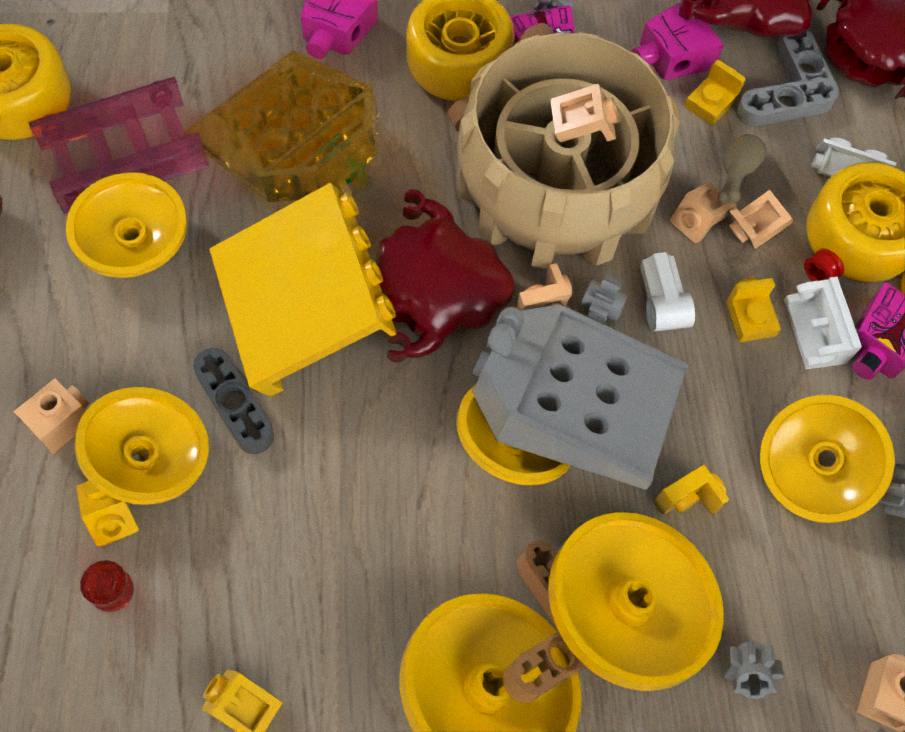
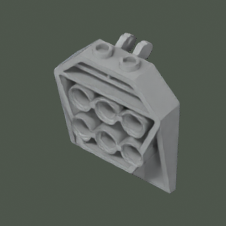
M561 304L522 311L518 307H508L502 310L497 319L496 326L493 327L486 345L492 351L490 354L482 351L472 374L479 377L472 393L496 440L533 454L647 490L654 477L655 467L688 364Z

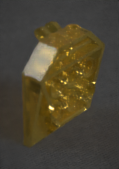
M292 50L186 129L184 133L187 140L268 202L299 200L330 182L343 194L348 192L352 196V191L345 181L348 177H350L358 190H363L370 183L369 177L362 166L368 164L378 154L379 114L373 87Z

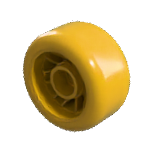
M422 0L410 15L406 30V57L411 75L425 91L438 98L458 101L469 96L470 82L479 69L489 62L492 63L503 52L514 46L515 33L513 22L506 9L497 0Z
M0 24V140L28 139L49 130L64 116L72 95L71 80L59 51L47 36L26 25Z
M863 162L845 167L832 175L811 205L806 220L807 237L814 254L822 248L834 252L844 266L842 277L857 282L872 283L885 281L905 271V172L882 163Z

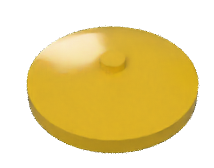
M628 512L604 514L578 527L564 542L554 558L548 586L549 603L554 622L568 648L593 673L627 689L657 691L681 684L700 671L712 658L723 631L724 608L722 595L708 562L699 550L676 529L655 518L642 514Z
M495 594L463 595L435 608L424 618L412 634L403 653L400 666L399 686L401 702L413 732H575L580 718L582 702L578 672L535 701L529 703L513 699L506 691L503 682L505 669L521 654L557 633L555 628L530 607L508 597ZM551 647L550 653L553 661L560 667L568 668L569 660L566 653L558 647ZM537 666L529 673L522 674L521 679L526 684L535 680L542 672Z

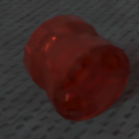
M103 560L90 565L85 570L80 580V590L84 598L99 610L116 612L124 608L131 601L134 594V582L131 576L116 562Z

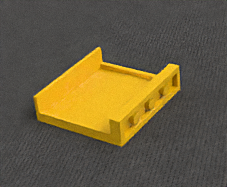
M331 182L209 248L248 385L250 388L269 397L284 391L282 378L380 329L391 337L397 334L392 321L396 317L395 310L388 297L383 295L379 285L383 282L382 274L377 264L370 259L367 251L371 247L370 240L364 229L360 225L358 226L355 217L359 214L357 204L348 192L343 194Z

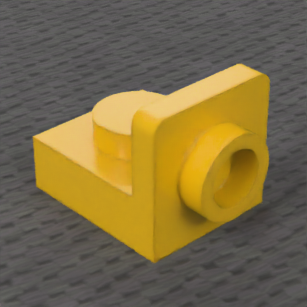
M716 60L711 66L708 77L687 97L684 107L713 126L737 101L746 79L732 67H729L720 60Z
M745 278L735 284L727 298L726 304L739 342L776 337L780 332L781 328L769 296L775 287L773 278Z
M704 464L664 488L654 500V503L661 513L665 515L674 508L679 513H682L701 500L710 514L713 515L729 501V498L726 495V487L723 481L715 473H710Z
M227 669L224 675L217 674L207 686L203 694L206 702L201 710L235 732H265L283 702L239 672Z

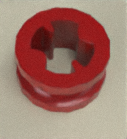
M819 249L814 256L807 258L804 262L805 273L812 282L828 280L830 277H838L839 279L844 274L842 261L829 249Z

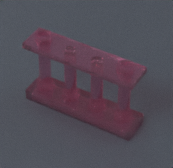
M175 76L28 122L41 150L52 148L61 177L49 181V184L64 214L69 213L76 198L87 187L111 175L129 172L144 173L166 181L209 166L199 134L195 133L186 136L174 109L184 105ZM160 113L171 141L150 148L139 119ZM124 124L135 153L113 160L103 131ZM88 136L99 165L76 172L66 143Z

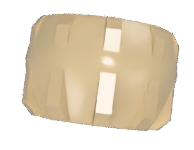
M579 32V34L556 33L542 36L535 35L520 40L513 47L503 52L492 63L489 62L480 68L470 82L469 101L460 122L457 143L458 196L479 207L478 234L483 239L488 240L492 245H501L509 239L517 245L534 251L531 264L533 267L548 269V266L552 264L554 255L582 253L586 262L594 266L613 260L622 235L645 233L654 217L660 198L668 185L674 164V138L680 124L677 106L672 98L667 95L652 67L644 59L616 43L599 38L598 35ZM599 83L606 98H614L618 109L620 121L614 123L616 139L607 141L602 131L599 130L560 142L555 135L551 99ZM590 150H593L602 157L614 173L612 178L594 186L585 166ZM525 173L535 174L536 179H532Z

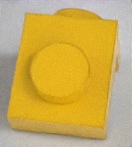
M89 480L76 485L81 518L96 546L101 547L138 532V524L129 507V503L106 495Z

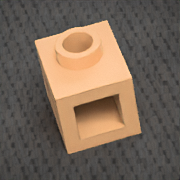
M54 378L13 412L47 449L54 454L75 437L78 423L86 411L84 408L90 403L75 386L71 385L68 389H65Z
M891 654L871 662L857 713L898 732L905 731V656Z

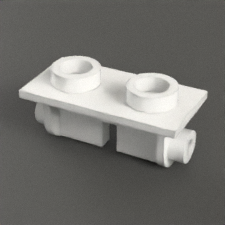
M824 138L815 150L823 153V155L816 153L811 167L817 169V173L829 177L845 167L863 162L896 166V162L888 160L886 154L876 150H865L864 152L852 148L850 142L841 138H830V140Z

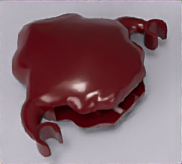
M681 0L678 9L679 16L684 19L694 20L698 18L711 25L744 31L760 38L788 37L803 34L810 27L813 16L809 3L810 0Z
M820 0L816 9L818 11L823 10L830 0ZM837 0L840 6L836 13V22L829 24L826 28L825 52L828 57L833 61L836 68L843 72L850 81L872 87L882 84L904 85L894 98L896 100L900 97L905 98V0Z
M410 189L405 193L404 201L406 203H414L417 206H404L403 216L406 219L415 220L422 213H426L431 219L425 221L419 227L400 226L390 237L381 240L376 264L383 277V282L379 284L383 295L388 297L395 310L396 317L392 321L405 322L412 332L420 337L416 342L410 343L409 337L401 332H396V335L389 337L391 344H399L404 348L402 351H388V359L395 363L402 362L407 357L420 358L434 353L443 344L444 339L459 327L469 330L481 329L489 324L497 310L512 299L515 292L512 274L499 259L495 247L488 240L467 236L455 223L449 209L435 200L425 198L423 193L415 189Z

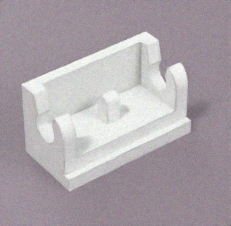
M830 277L828 280L807 282L796 286L798 293L787 295L784 303L805 368L813 369L847 364L862 346L838 277Z

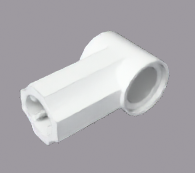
M662 252L643 259L639 267L647 294L646 317L650 330L657 332L692 327L695 322L694 302L690 293H684L674 256L668 255L667 252Z

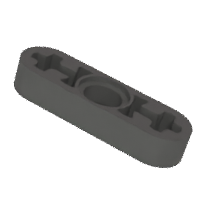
M209 348L202 351L194 361L195 374L237 444L243 451L250 454H259L266 451L274 439L271 422L226 352L218 348ZM214 362L220 368L225 380L220 385L213 373L208 371L207 365ZM230 392H240L245 396V401L241 407L231 410L222 405L223 398ZM249 416L253 426L257 430L261 429V438L254 440L253 437L248 436L247 429L242 421L244 418Z

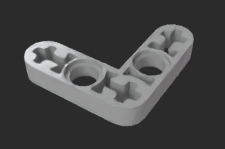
M809 29L800 35L779 37L777 50L792 82L746 91L742 95L736 110L737 117L741 122L749 126H761L823 114L832 108L838 98V86ZM799 64H809L815 69V72H804L799 67ZM789 97L794 100L796 106H785L780 102L779 98Z

